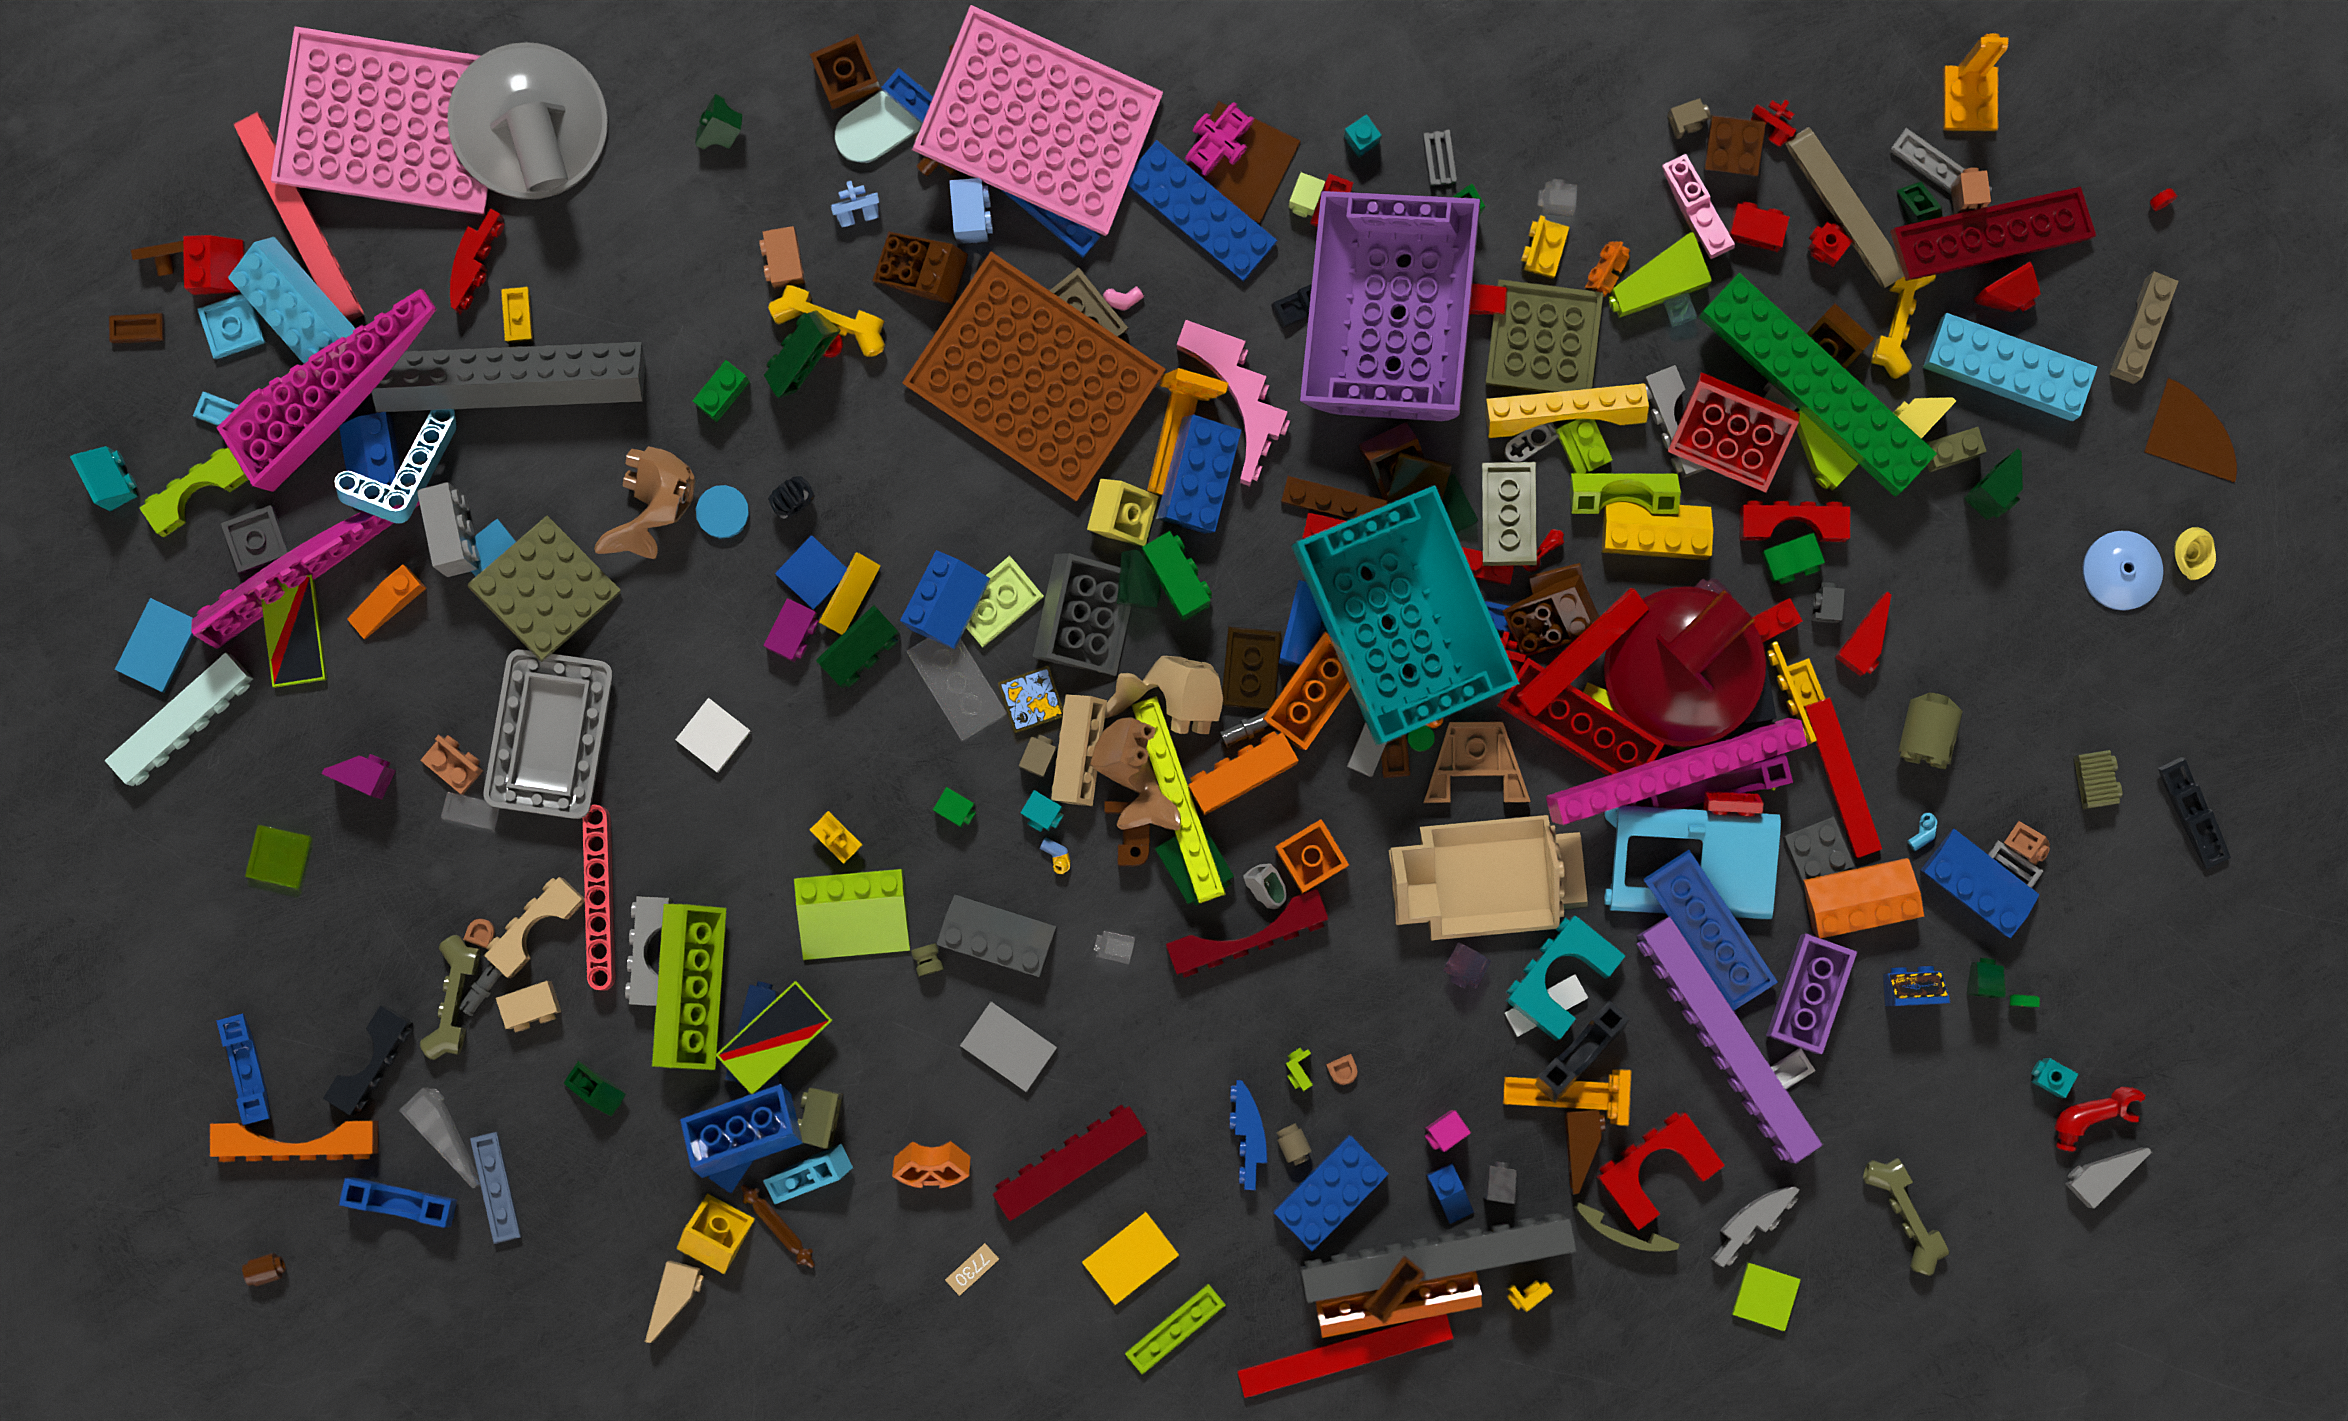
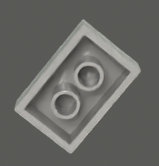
M448 482L417 490L432 566L446 577L477 570L476 561L480 560L476 545L472 546L471 536L474 535V527L466 514V511L469 510L467 497L462 495L458 489H455Z

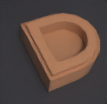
M476 919L468 926L463 940L486 948L495 937V928L486 919Z
M1351 1054L1326 1064L1332 1079L1338 1084H1350L1357 1076V1067Z

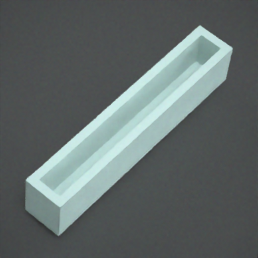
M225 652L104 761L125 784L131 786L142 784L149 777L148 772L155 766L158 768L166 763L169 759L168 755L175 748L178 750L185 746L190 740L188 737L195 730L198 732L205 728L210 722L208 719L214 713L218 714L224 711L230 703L228 701L233 696H239L249 688L250 685L248 683L253 678L232 655Z

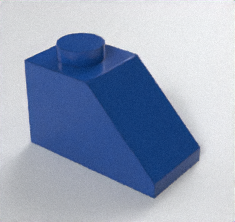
M1451 1163L1426 1175L1449 1224L1474 1213L1465 1189Z

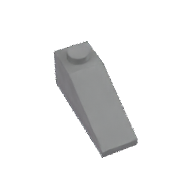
M2138 1148L2086 1164L2083 1167L2079 1165L2069 1173L2068 1177L2070 1179L2065 1184L2088 1208H2095L2152 1152L2149 1148Z

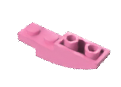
M1684 154L1663 164L1662 168L1674 197L1691 231L1694 232L1696 240L1702 243L1710 259L1734 249L1735 243L1710 202V195L1687 155Z

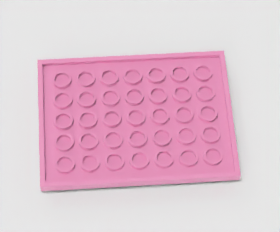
M970 5L912 150L971 177L982 179L987 184L1106 236L1112 225L1163 92Z
M294 27L271 182L485 215L488 188L473 178L459 161L450 140L447 121L450 97L458 79L470 64L480 56Z

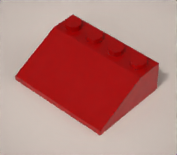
M1701 372L1667 452L1767 492L1799 423L1800 413Z

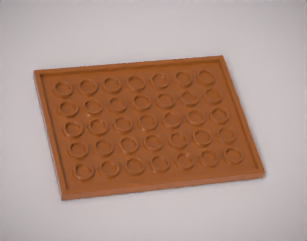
M990 252L902 384L1078 502L1166 372V369L993 252Z

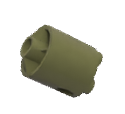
M1927 693L1910 699L1898 752L1901 753L1900 757L1904 758L1905 761L1920 764V760H1925L1932 767L1946 769L1947 764L1951 763L1963 711L1949 697L1941 694Z

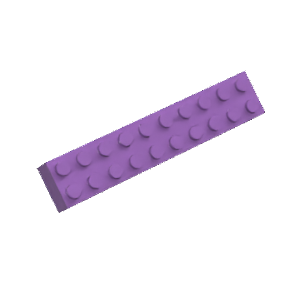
M1670 917L1664 918L1636 936L1639 940L1636 944L1645 957L1650 956L1654 962V965L1651 967L1659 979L1663 978L1668 983L1669 987L1666 989L1675 1002L1680 1001L1684 1007V1010L1681 1012L1690 1025L1692 1023L1695 1024L1700 1031L1697 1033V1036L1705 1047L1709 1046L1714 1052L1712 1059L1720 1070H1726L1730 1076L1727 1078V1081L1735 1092L1739 1091L1745 1100L1742 1101L1745 1109L1750 1115H1756L1760 1121L1757 1126L1766 1138H1771L1775 1145L1772 1149L1780 1160L1784 1159L1786 1162L1797 1163L1821 1147L1822 1143Z

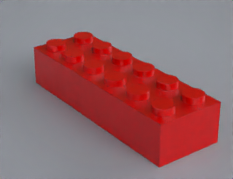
M1530 658L1525 660L1516 674L1519 684L1507 689L1497 704L1504 711L1607 776L1653 762L1664 746V743L1571 684L1536 717L1531 715L1516 695L1545 668Z

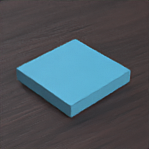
M243 294L198 308L214 359L266 343L255 308Z

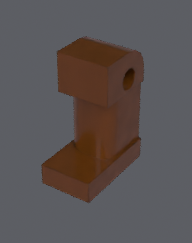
M1105 801L1104 812L1105 814H1121L1132 802ZM1150 823L1130 829H1123L1122 845H1118V866L1136 867L1143 865L1147 861L1149 856ZM1138 848L1141 851L1140 855L1133 857L1130 854L1132 849Z
M1405 1255L1394 1267L1391 1275L1374 1296L1370 1297L1363 1305L1365 1309L1383 1324L1390 1319L1393 1311L1426 1274Z

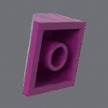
M369 754L368 758L359 755L325 768L322 774L367 795L383 799L396 770L389 768L390 762Z

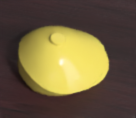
M2193 527L2184 531L2177 538L2174 545V554L2181 572L2190 580H2197L2211 572L2216 562L2215 545L2211 534L2203 528Z

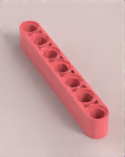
M591 805L589 813L583 817L587 980L593 989L605 991L614 985L616 978L611 817L607 809L599 805ZM599 810L603 814V820L601 823L593 825L590 819L591 815ZM597 837H601L604 846L600 851L595 852L591 847L592 841ZM602 864L605 869L604 874L596 879L592 874V869L595 865ZM601 890L605 894V901L601 905H596L593 902V895ZM599 917L604 918L606 921V927L602 932H597L594 929V922ZM599 944L605 945L607 949V954L602 959H598L594 953L596 946ZM600 971L606 972L608 980L603 986H599L595 981V976Z

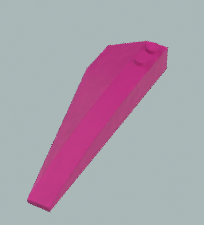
M423 289L417 290L396 303L389 312H382L375 316L374 321L366 326L361 325L357 327L350 336L346 338L341 337L310 356L309 361L303 365L297 364L292 367L290 373L281 378L276 377L269 382L270 385L264 389L258 388L252 392L217 427L252 486L274 492L351 415L379 384L436 311L435 306Z
M395 505L392 508L399 509L403 505ZM362 511L332 526L281 556L234 590L229 589L219 596V600L213 605L202 607L197 612V616L192 619L191 632L194 636L212 647L220 648L263 617L261 599L266 604H271L284 595L285 592L277 582L278 579L281 583H285L289 589L301 584L306 579V575L312 574V579L315 580L388 528L393 522Z

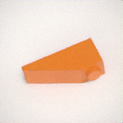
M403 564L383 580L347 620L362 638L366 639L422 593L426 587L411 569Z

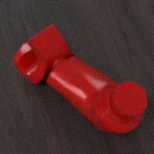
M2120 1087L2112 1093L2111 1098L2080 1103L2067 1108L2059 1115L2055 1123V1130L2059 1131L2058 1138L2061 1139L2060 1142H2057L2056 1147L2066 1151H2076L2077 1146L2074 1145V1142H2078L2079 1136H2083L2085 1130L2090 1125L2116 1117L2117 1114L2127 1121L2138 1122L2139 1116L2126 1110L2130 1102L2134 1100L2142 1102L2146 1099V1095L2136 1088Z

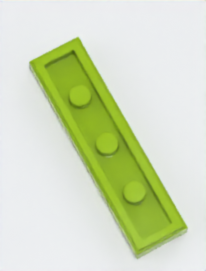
M1207 1284L1125 1353L1126 1356L1143 1375L1226 1304L1213 1288Z

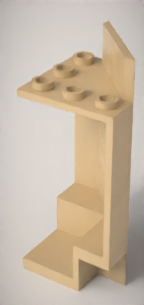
M1548 815L1420 827V845L1394 847L1389 850L1396 925L1428 922L1431 940L1557 929L1560 925V917H1564V909L1588 907L1580 832L1556 834L1555 825L1550 826Z

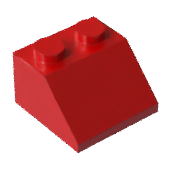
M213 235L183 236L184 288L192 295L241 293L228 277L245 255L244 240Z

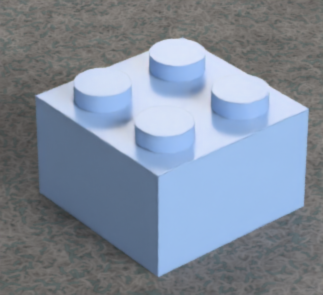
M979 178L950 180L953 227L957 244L989 242L988 234L993 233L990 211L986 212V208L991 207L988 185L983 186L982 179Z

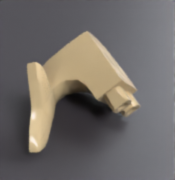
M1161 656L1143 681L1136 675L1120 673L1117 679L1116 693L1107 702L1105 718L1115 716L1135 703L1148 690L1159 686L1166 699L1167 714L1172 716V731L1179 734H1188L1190 721H1193V732L1209 734L1212 721H1219L1222 709L1223 695L1219 676L1209 663H1201L1182 657Z

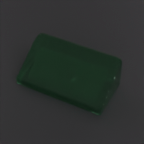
M1450 475L1442 503L1455 533H1458L1476 524L1478 518L1456 475Z

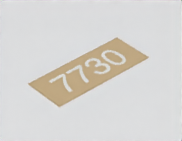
M983 1244L945 1281L960 1296L992 1267L999 1258L986 1244Z

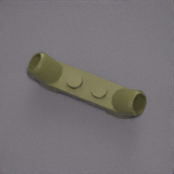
M458 935L448 937L439 945V950L451 966L450 976L445 977L443 991L446 992L445 1001L440 1003L438 1018H441V1022L437 1030L420 1041V1047L424 1054L433 1060L445 1052L459 1055L464 1043L466 1028L456 1027L459 1013L458 1006L461 1003L466 974L477 975L480 949L467 947Z
M1898 1158L1887 1164L1874 1160L1867 1163L1863 1174L1865 1183L1888 1190L1892 1197L1889 1199L1892 1209L1896 1214H1901L1904 1220L1902 1227L1909 1238L1913 1237L1916 1242L1910 1264L1911 1269L1928 1276L1934 1274L1937 1260L1949 1255V1250L1939 1231L1932 1230L1927 1233L1903 1187L1913 1183L1909 1174Z

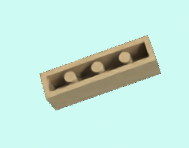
M1066 695L1059 735L1060 740L1054 783L1052 786V801L1093 806L1097 770L1090 763L1095 745L1103 733L1107 700L1092 696Z

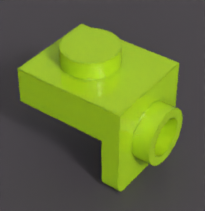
M1301 1047L1287 1056L1290 1061L1285 1064L1291 1072L1287 1077L1294 1088L1301 1087L1304 1091L1312 1086V1083L1298 1062L1310 1055L1311 1052L1309 1049L1303 1052Z

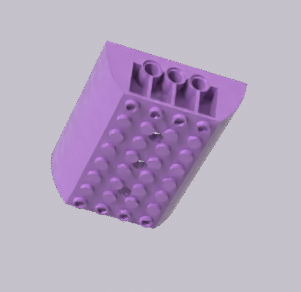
M1321 191L1300 396L1302 403L1337 415L1446 421L1459 416L1480 199ZM1409 255L1411 257L1410 265L1405 268L1399 267L1397 265L1399 257ZM1402 306L1406 308V314L1402 319L1397 320L1392 317V312L1396 307ZM1397 358L1401 361L1400 368L1394 372L1389 371L1387 363L1389 360Z

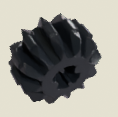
M796 476L780 484L779 487L772 491L768 500L775 514H778L781 519L791 518L793 515H797L800 511L804 510L806 506L811 504L815 495L808 481L802 476Z

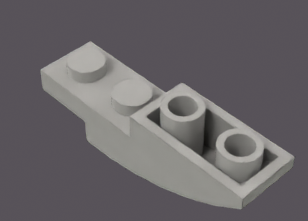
M1795 1186L1780 1188L1759 1197L1742 1208L1720 1230L1727 1239L1711 1259L1721 1267H1724L1725 1264L1730 1266L1738 1257L1739 1253L1737 1250L1742 1243L1747 1245L1755 1236V1227L1766 1232L1768 1229L1772 1231L1781 1221L1779 1215L1785 1208L1789 1210L1798 1200L1796 1194L1799 1189Z

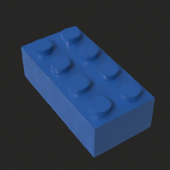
M1196 415L1182 417L1156 519L1204 534L1215 532L1241 433L1240 429Z
M782 1084L680 1119L691 1169L701 1178L803 1143L792 1095Z
M1348 1135L1273 1212L1313 1251L1388 1173L1351 1135Z

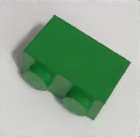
M725 360L692 401L696 407L715 422H718L750 381L745 374Z

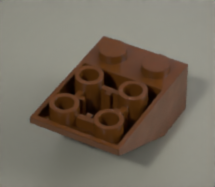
M888 232L872 281L930 300L952 304L968 254L950 243Z
M1581 575L1557 582L1502 611L1515 641L1518 642L1517 645L1521 654L1526 655V657L1575 641L1599 618V614Z

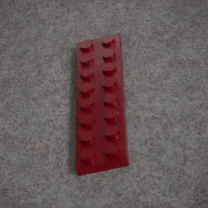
M2081 186L1900 226L1890 231L1905 281L2077 243L2096 237Z

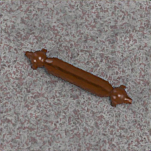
M743 1184L741 1186L744 1198L743 1203L753 1205L756 1214L790 1252L796 1254V1263L798 1265L802 1264L813 1268L815 1266L812 1260L813 1250L810 1248L803 1249L801 1240L765 1200L759 1198V1188H749Z

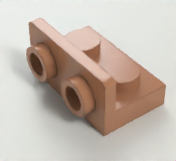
M438 735L435 738L437 740L420 761L463 795L484 770L478 766L480 761L470 752H467L465 755L457 749L460 744L451 736L447 735L444 738Z

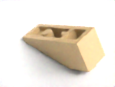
M671 1260L666 1263L645 1342L651 1343L655 1341L692 1299L695 1291L700 1292L704 1276L700 1275L701 1268Z

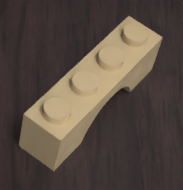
M558 877L556 880L552 878L542 889L544 893L538 899L533 898L524 907L526 912L519 919L515 917L505 927L507 932L501 938L496 937L486 947L489 951L484 956L507 978H513L531 959L526 943L528 933L536 922L549 916H557L568 920L585 902V898L564 878Z

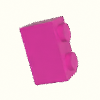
M1450 1110L1425 1128L1428 1134L1424 1137L1433 1149L1439 1148L1440 1151L1445 1152L1471 1132L1456 1111Z

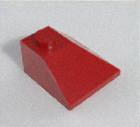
M2028 262L1986 287L1973 300L1976 304L2011 313L2018 309H2021L2022 312L2028 310L2036 304L2034 300L2041 294L2031 262Z

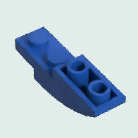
M1236 1080V1086H1231L1230 1102H1236L1235 1113H1230V1129H1235V1135H1245V1140H1240V1156H1245V1167H1239V1184H1244V1190H1255L1256 1163H1267L1265 1133L1259 1111L1249 1090L1242 1080Z

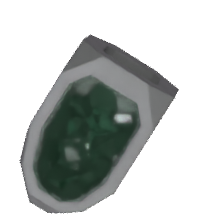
M1259 864L1251 868L1243 876L1246 886L1251 889L1256 899L1261 901L1267 908L1274 910L1283 905L1286 900V888L1278 871L1272 864Z

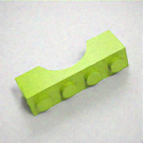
M228 447L226 449H218L210 456L211 459L206 463H199L193 466L188 471L189 474L187 476L171 481L166 486L167 489L159 495L158 493L153 494L144 501L145 504L140 507V510L158 535L166 537L186 523L185 506L189 497L196 490L205 486H219L231 492L249 480Z
M1571 473L1569 496L1572 514H1599L1604 506L1621 501L1640 504L1652 514H1679L1681 491L1678 474Z

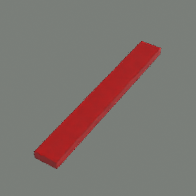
M1447 1314L1431 1316L1238 1370V1375L1244 1397L1246 1398L1453 1339Z

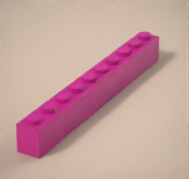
M1786 718L1548 795L1546 800L1552 822L1565 825L1808 745L1801 720Z

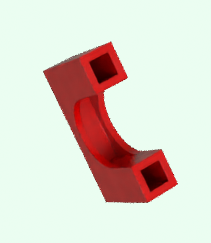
M1674 1112L1664 1120L1666 1125L1658 1131L1656 1128L1651 1129L1642 1136L1644 1139L1642 1143L1636 1147L1634 1144H1631L1620 1153L1623 1156L1615 1163L1610 1160L1599 1168L1601 1173L1596 1177L1636 1230L1641 1229L1660 1215L1643 1192L1638 1179L1640 1165L1648 1154L1658 1149L1675 1151L1684 1159L1699 1181L1703 1182L1725 1166L1686 1113L1678 1114Z

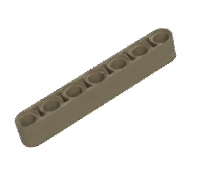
M1808 127L1785 141L1790 154L1834 219L1845 231V235L1853 240L1851 244L1882 288H1886L1904 277L1898 255L1814 132Z

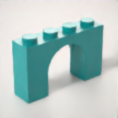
M1576 915L1570 919L1565 917L1561 921L1558 928L1555 929L1559 932L1553 941L1550 938L1547 939L1539 949L1543 954L1537 961L1532 959L1523 970L1526 974L1520 982L1515 980L1506 991L1509 996L1505 1001L1555 1041L1561 1039L1576 1018L1556 1003L1547 992L1545 974L1550 963L1558 957L1572 956L1582 960L1606 979L1625 957L1622 952Z

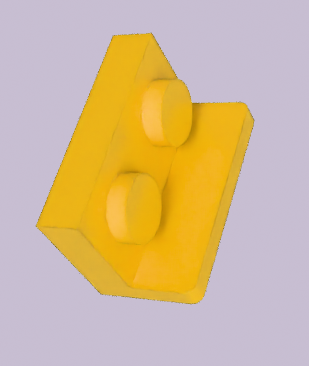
M1540 215L1538 222L1533 221L1528 235L1533 237L1530 247L1525 246L1521 261L1526 262L1524 270L1554 279L1569 227L1547 221L1545 216Z
M1534 1281L1523 1290L1525 1295L1522 1297L1516 1287L1510 1285L1507 1288L1510 1292L1507 1297L1516 1309L1519 1310L1522 1307L1523 1310L1528 1311L1549 1295L1552 1289L1546 1282L1542 1281L1539 1284L1538 1281Z

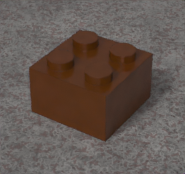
M858 34L810 53L812 63L832 110L881 90Z
M1711 115L1704 169L1758 176L1766 122Z

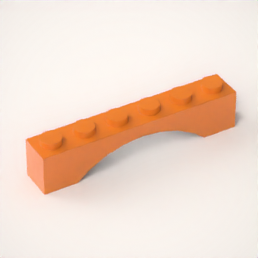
M346 1121L336 1130L322 1138L298 1144L283 1143L266 1138L247 1125H242V1123L210 1124V1157L219 1156V1162L235 1161V1156H246V1161H262V1156H273V1161L289 1160V1155H300V1160H316V1155H327V1160H342L343 1154H354V1159H370V1154L378 1153V1121Z

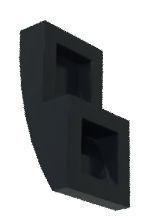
M1312 284L1272 303L1271 306L1282 329L1309 317Z

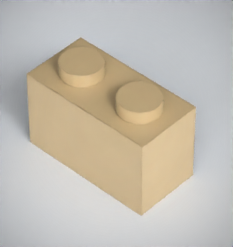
M545 981L496 998L505 1028H514L515 1032L530 1028L529 1023L539 1020L540 1024L556 1019L555 1014L562 1012L552 981Z

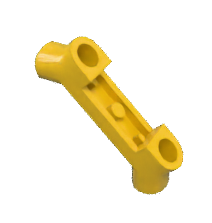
M1936 275L1905 281V277H1902L1890 286L1889 291L1900 294L1888 337L1881 335L1876 340L1871 363L1884 366L1889 376L1893 379L1905 375L1912 368L1911 362L1901 347L1902 339H1907L1910 325L1906 324L1908 315H1912L1916 307L1917 300L1913 299L1914 292L1934 281Z
M786 285L781 298L769 303V311L777 324H782L805 312L808 314L809 312L818 311L841 330L840 335L846 336V333L855 335L863 355L873 357L884 350L885 343L880 335L884 320L859 310L854 320L811 304L812 296L810 292L791 285Z

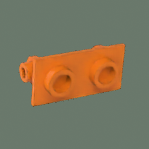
M1622 241L1609 242V244L1604 246L1597 266L1588 275L1589 281L1585 286L1586 289H1597L1596 292H1603V297H1606L1607 293H1611L1619 278L1612 273V270L1614 269L1621 273L1630 258V250L1622 246Z

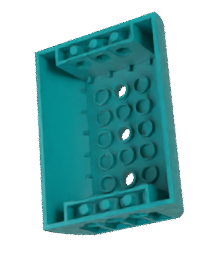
M1435 485L1291 545L1375 745L1383 744L1519 684ZM1362 567L1370 569L1372 576L1369 581L1362 578L1360 573ZM1383 616H1388L1392 620V628L1390 630L1382 626ZM1405 665L1412 668V679H1407L1403 675V667Z

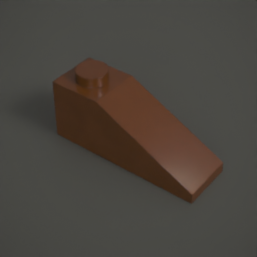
M1599 1110L1564 1112L1570 1193L1579 1194L1601 1140V1132L1605 1131L1604 1115H1600Z

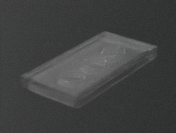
M926 638L906 651L962 742L1007 715L1006 710L961 638L955 650L930 638Z

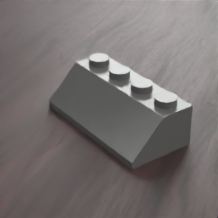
M954 894L936 945L1040 978L1056 926Z

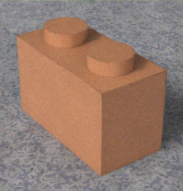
M1979 168L1965 169L1951 184L1954 214L1986 208L1990 204L1991 197L1987 170L1979 171Z
M795 227L763 231L764 240H759L762 256L767 255L768 265L764 266L766 281H771L774 288L805 283Z

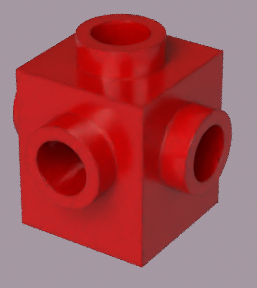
M1827 222L1823 228L1817 226L1808 239L1812 243L1807 249L1811 251L1810 254L1817 261H1825L1833 267L1853 240L1845 235V231L1837 224L1831 225Z

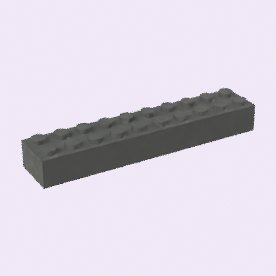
M642 342L407 351L403 353L371 393L376 412L639 402L643 399L646 364Z
M1553 1213L1544 1215V1220L1538 1222L1533 1218L1517 1220L1518 1225L1509 1227V1224L1501 1223L1491 1225V1231L1482 1232L1480 1228L1465 1230V1236L1456 1237L1453 1233L1437 1236L1438 1241L1429 1242L1427 1238L1412 1240V1246L1402 1247V1244L1396 1243L1384 1246L1385 1251L1375 1252L1374 1248L1358 1251V1256L1350 1258L1347 1253L1331 1256L1332 1261L1322 1263L1320 1258L1304 1261L1305 1266L1300 1267L1305 1297L1309 1303L1377 1290L1391 1275V1271L1404 1255L1426 1273L1420 1280L1424 1281L1576 1252L1571 1222L1569 1218L1563 1217L1562 1214Z

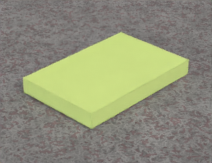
M1011 556L986 575L991 580L966 627L982 648L1044 598L1042 593Z

